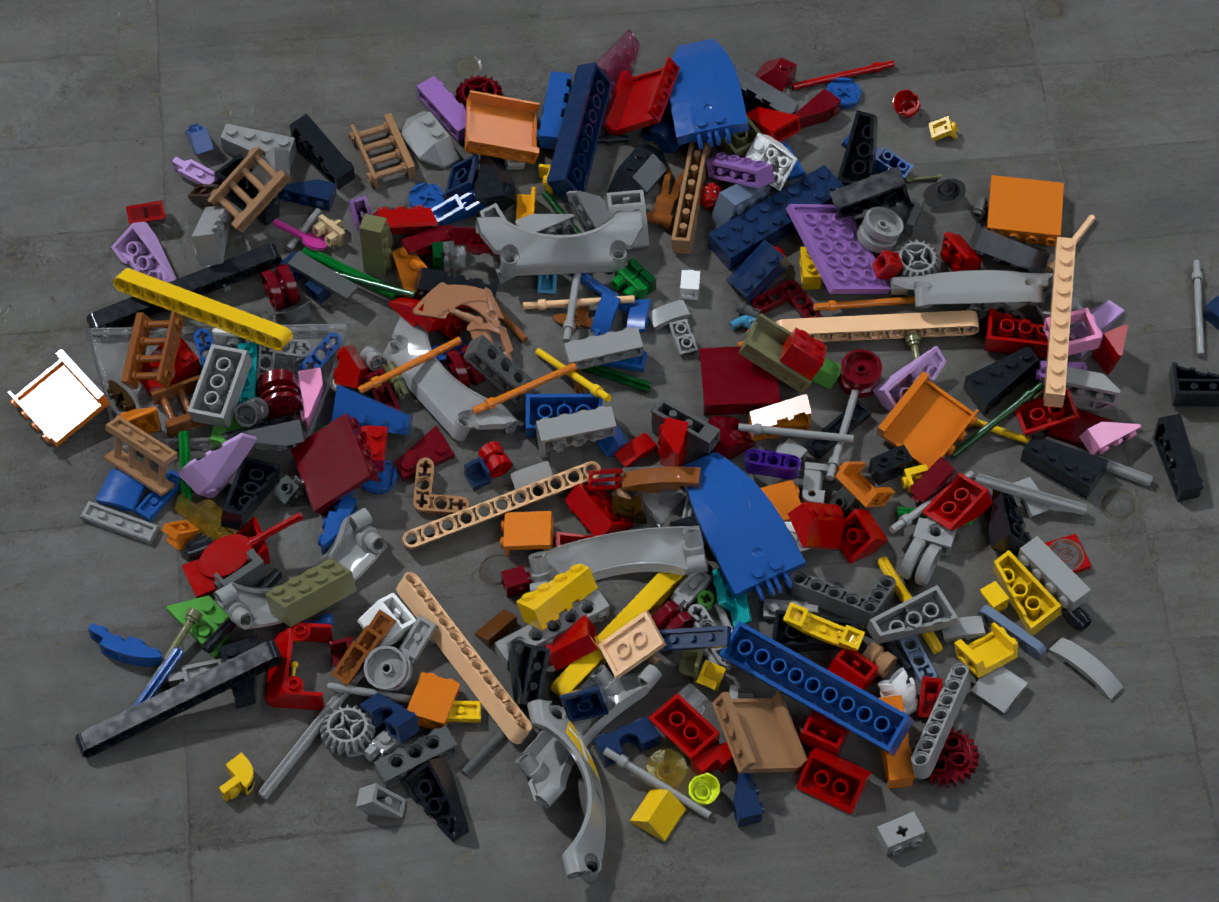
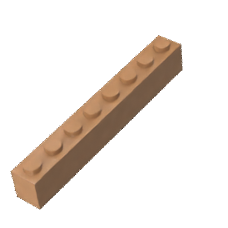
M708 141L703 142V149L700 150L696 142H691L689 145L671 239L673 253H692L700 211L701 188L704 187L707 173L706 160L709 159L711 152Z

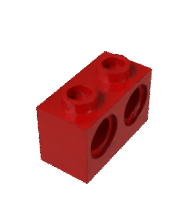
M163 200L126 206L129 225L137 222L166 219Z

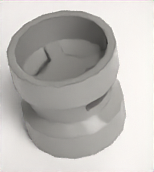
M371 346L364 348L360 353L361 358L372 371L381 369L385 364V357Z

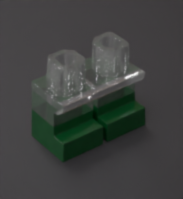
M454 241L432 242V269L450 272L451 274H456V270L466 269L465 246H455Z

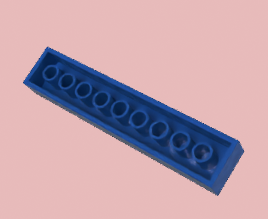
M738 621L731 633V647L722 648L719 656L724 661L892 756L895 755L914 722L904 712Z

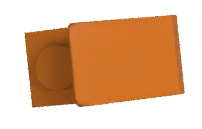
M188 520L164 523L161 529L167 534L166 541L178 551H181L185 544H188L200 532V529Z

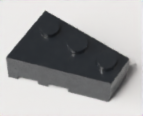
M1172 362L1169 372L1172 406H1219L1218 374L1202 373L1195 371L1196 368L1190 367L1188 369Z

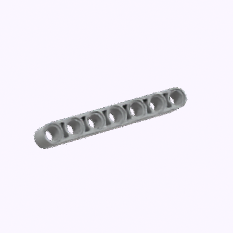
M958 663L952 666L913 752L911 762L916 778L925 779L931 775L968 692L971 680L969 668L966 664Z

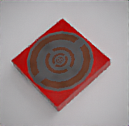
M1076 534L1045 543L1074 573L1091 569V564Z

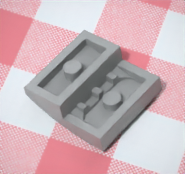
M1001 666L981 677L971 692L1005 715L1015 699L1017 700L1027 687L1028 683Z

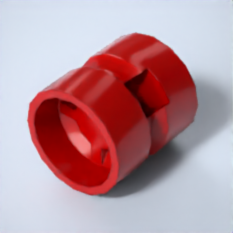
M498 441L485 444L478 452V456L483 459L490 470V476L493 478L506 474L512 467L511 460L505 454Z

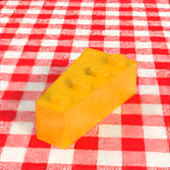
M1009 550L994 561L993 572L1004 592L1010 598L1009 601L1024 628L1030 635L1034 636L1060 616L1061 604Z
M580 563L573 565L565 573L556 575L548 583L539 585L538 589L525 593L516 603L523 621L543 631L547 628V622L550 620L555 622L560 618V612L569 611L573 608V602L583 600L598 587L590 567Z

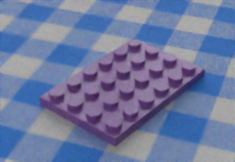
M788 205L786 210L830 294L889 293L891 287L887 280L878 279L875 275L872 263L876 259L872 251L862 246L857 238L859 227L853 216L839 219L834 205Z

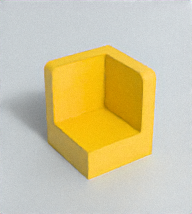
M996 581L980 590L988 605L996 611L1001 612L1008 607L1010 598Z
M705 660L696 682L718 691L726 668Z

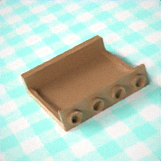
M778 691L772 698L731 699L729 692H722L712 702L739 773L797 772L807 762L806 754L781 692Z

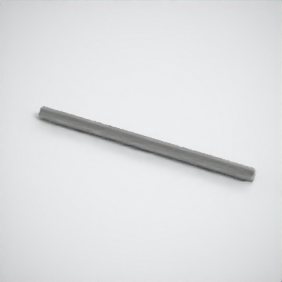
M364 667L349 684L350 686H356L365 675ZM336 692L259 789L258 795L265 800L269 798L320 733L322 720H325L326 714H331L332 709L337 711L339 705L341 706L349 693Z

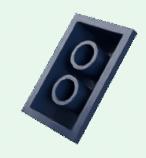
M764 240L727 278V281L752 303L753 299L762 294L790 265V262L775 247Z

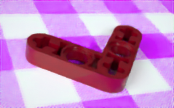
M794 280L785 281L755 297L752 301V307L760 309V314H765L789 302L801 318L820 317V310L814 311V302ZM776 294L779 295L781 298L779 300H773L771 299V296ZM802 299L806 301V304L799 305L796 301Z

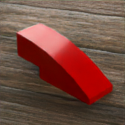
M401 297L388 304L413 327L420 325L428 333L442 328L445 320L413 314V309L420 300ZM423 305L418 309L419 311H423Z
M724 742L714 746L691 761V771L696 776L712 773L716 768L721 773H724L735 763L728 743Z

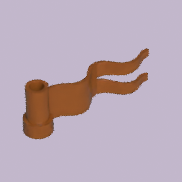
M669 169L664 176L662 189L657 196L654 210L647 213V222L662 225L663 228L667 229L672 228L674 215H671L674 203L678 199L684 173H681L677 177L672 192L669 195L671 170Z

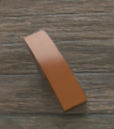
M655 467L624 472L622 490L660 493L661 489L679 490L680 486L699 488L701 467Z
M379 609L369 626L366 625L357 640L352 642L331 675L348 686L363 669L366 657L372 650L382 644L397 620Z

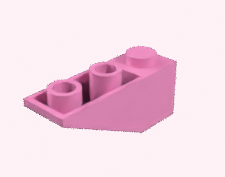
M321 368L298 371L299 378L296 379L297 390H301L299 398L304 409L300 410L301 421L306 422V428H310L324 395Z
M1100 422L1087 429L1079 437L1090 454L1094 455L1099 452L1101 455L1110 449L1109 446L1113 445V447H1116L1124 442L1123 439L1127 438V440L1135 437L1137 435L1136 431L1142 426L1130 423Z

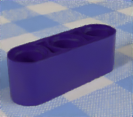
M750 449L745 454L744 468L748 473L789 480L796 479L800 474L801 460L795 455L759 449Z

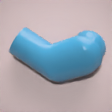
M743 315L729 322L732 330L740 327L750 329L756 318Z

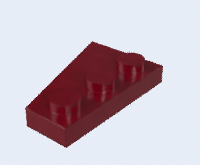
M437 425L394 463V467L403 481L416 476L417 463L422 458H430L434 463V467L454 458V452ZM425 464L422 468L423 471H427V468L430 467L428 464Z

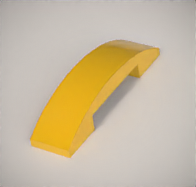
M790 602L783 618L784 622L823 642L858 651L865 632L848 625L843 627L808 612L809 609Z

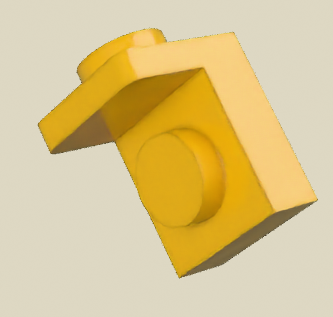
M949 116L928 123L933 141L950 135L954 140L957 139V124L955 121L952 122Z
M539 164V177L543 178L542 185L545 186V191L547 190L553 195L554 190L547 183L551 165Z
M926 464L904 469L901 484L904 489H907L908 494H912L909 489L928 470Z

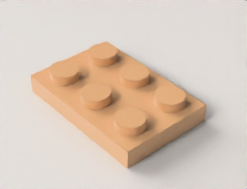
M645 611L599 643L598 646L614 676L619 679L666 646V643L651 615Z

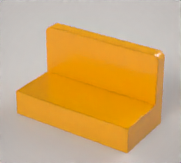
M532 187L531 195L517 194L516 220L530 214H535V187Z

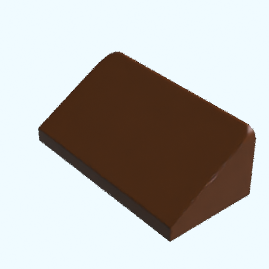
M503 609L479 629L475 635L487 647H490L517 624V616Z

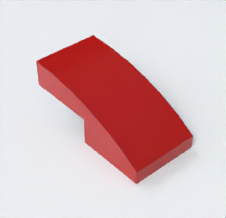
M644 432L625 444L614 455L629 469L641 457L646 458L658 445Z

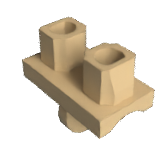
M323 214L318 216V223L313 226L312 233L316 237L325 235L324 241L329 247L334 245L342 247L344 245V222L340 219L334 222Z

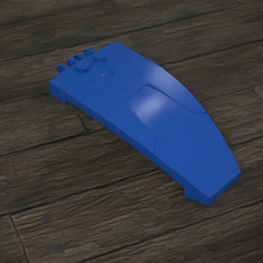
M715 39L679 45L672 60L680 69L670 94V104L678 145L696 142L700 150L703 149V142L707 141L710 147H714L713 140H716L717 146L721 145L722 138H726L728 144L731 143L730 137L732 134L749 131L739 79L729 55Z
M717 452L682 466L701 467L699 488L685 486L684 488L704 538L726 579V584L734 599L755 591L762 602L765 600V596L761 588L765 586L768 593L773 597L775 596V591L772 584L778 593L783 592L782 586L778 581L782 578L789 589L792 588L793 584L788 574L804 568L806 561L780 514L760 487L739 467Z

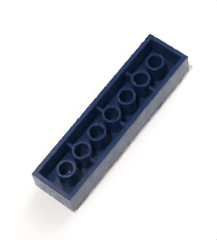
M596 62L577 65L547 177V183L565 203L569 202L566 194L568 191H586L613 86L611 80Z
M823 165L708 233L707 246L730 271L743 263L764 240L773 245L797 231L786 210L789 204L834 205L830 192L836 188L844 187V185Z

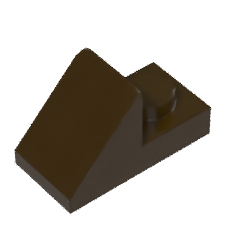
M198 184L188 195V198L191 202H202L205 207L215 206L207 199L212 191L220 185Z
M638 494L632 500L620 496H614L611 499L613 516L642 524L647 523L646 505L641 494Z

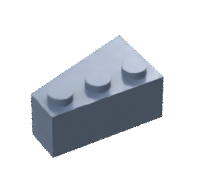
M735 184L721 191L710 220L717 226H722L769 197L768 193L771 186L766 185L761 188Z

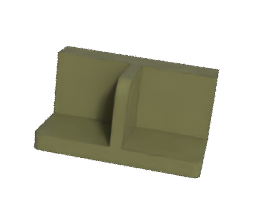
M703 649L682 650L679 673L693 677V685L697 686L698 683L696 681L702 668Z

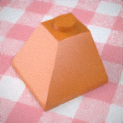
M156 407L133 409L118 415L149 435L162 430Z

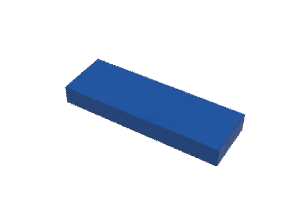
M172 469L166 474L165 478L174 483L175 487L163 496L151 491L134 510L135 514L149 523L180 490V476Z

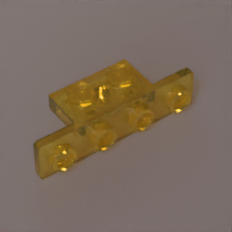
M183 494L178 496L174 510L207 536L212 537L214 541L234 534L228 528L221 526L222 509L213 501L205 499L194 504Z

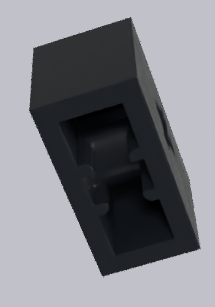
M903 444L871 458L868 471L876 484L880 485L903 475L904 469L912 467L913 458Z

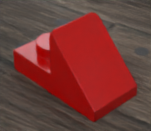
M922 676L917 716L930 717L941 692L943 678Z

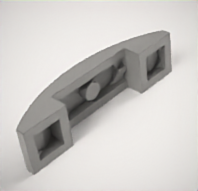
M1061 637L1049 649L1048 652L1063 664L1068 662L1096 685L1095 690L1109 701L1123 689L1119 680L1104 664L1074 642Z

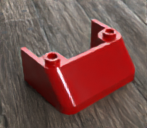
M298 623L280 632L273 638L282 654L283 662L268 670L265 699L270 707L322 710L325 707L323 692L303 691L302 679L297 676H289L293 642L329 643L334 640L331 624Z

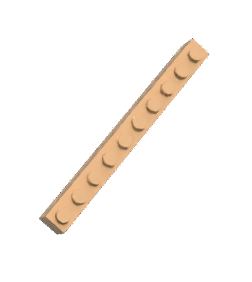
M1057 237L1043 406L1063 408L1076 249V239Z

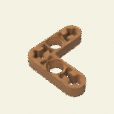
M422 458L418 461L413 497L414 509L418 513L450 515L461 511L458 510L460 502L466 506L462 507V510L469 508V501L465 497L432 494L435 471L434 463L430 458ZM425 464H428L430 467L427 468V476H423L424 471L422 467ZM427 481L429 487L426 490L420 489L418 487L420 482ZM421 495H424L426 503L423 507H420L418 504L421 502ZM443 500L447 503V506L444 509H438L436 503ZM450 501H453L452 503L454 505L452 506V510H450Z

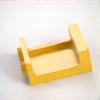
M995 622L991 624L992 631L968 645L961 639L954 642L956 657L963 664H966L969 670L978 678L1018 658L1017 648H1019L1016 639L1011 638L1005 629L999 627Z

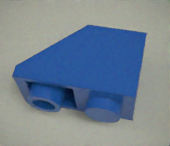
M194 124L189 126L188 130H185L195 154L214 149L206 127Z

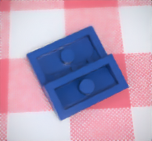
M111 469L96 501L99 505H111L121 511L134 512L146 486L121 470Z

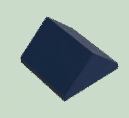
M475 154L452 165L445 192L446 196L452 197L457 194L461 197L474 189V183L478 178L476 173L479 169V155Z

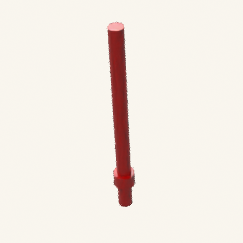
M893 60L882 63L874 62L869 66L792 83V89L797 90L823 84L841 77L849 78L870 72L878 73L882 72L883 69L895 67Z

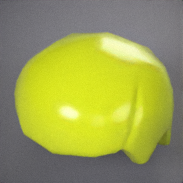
M710 773L695 776L689 783L688 794L699 805H709L720 794V783Z

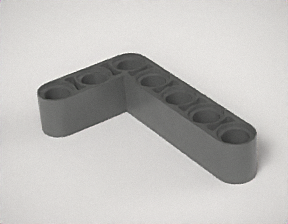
M797 571L790 575L793 587L789 589V594L812 605H818L822 609L867 626L869 620L885 612L893 600L896 581L892 576H881L868 595L864 597Z

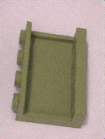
M760 314L752 323L738 354L802 394L811 384L812 380L779 361L783 344L791 332L765 315Z

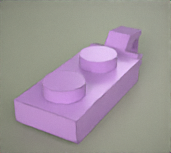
M178 157L173 159V168L182 177L197 185L215 184L214 171L192 159L186 161Z

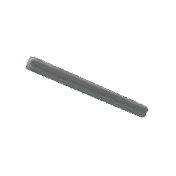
M1048 436L1045 438V440L1089 453L1088 451L1069 445ZM1109 460L1106 471L1146 486L1151 485L1153 476Z
M980 473L975 479V482L987 488L1081 515H1085L1088 505Z

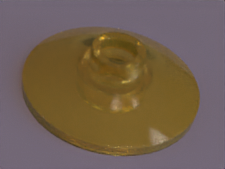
M661 749L649 757L646 764V772L674 788L685 779L687 765L683 756L677 751ZM668 768L670 773H663V769Z

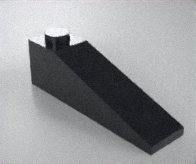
M480 155V169L477 170L478 178L474 183L476 201L488 206L496 203L500 210L504 212L517 202L516 186L501 158Z
M293 414L268 420L269 424L257 423L251 426L249 430L247 427H242L221 433L222 438L225 440H230L240 433L255 436L257 438L255 443L288 445V448L297 447L299 443L304 442L300 419Z
M993 489V504L991 505L988 531L989 544L994 551H998L1002 555L1008 550L1013 555H1018L1019 549L1031 541L1029 532H1024L1022 527L1024 521L1015 511L1017 505L1013 495Z
M444 757L427 761L402 779L410 797L425 809L424 812L428 816L431 815L436 820L437 826L452 842H456L469 833L454 776Z

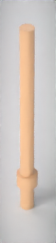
M635 295L616 296L620 298V304L635 303ZM601 297L577 299L576 306L598 305ZM538 299V301L523 302L524 309L538 310L568 307L569 299L549 301Z

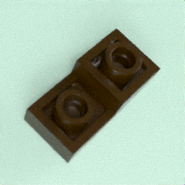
M109 380V389L106 390L110 400L114 399L117 406L121 404L124 412L136 409V404L129 393L118 383Z

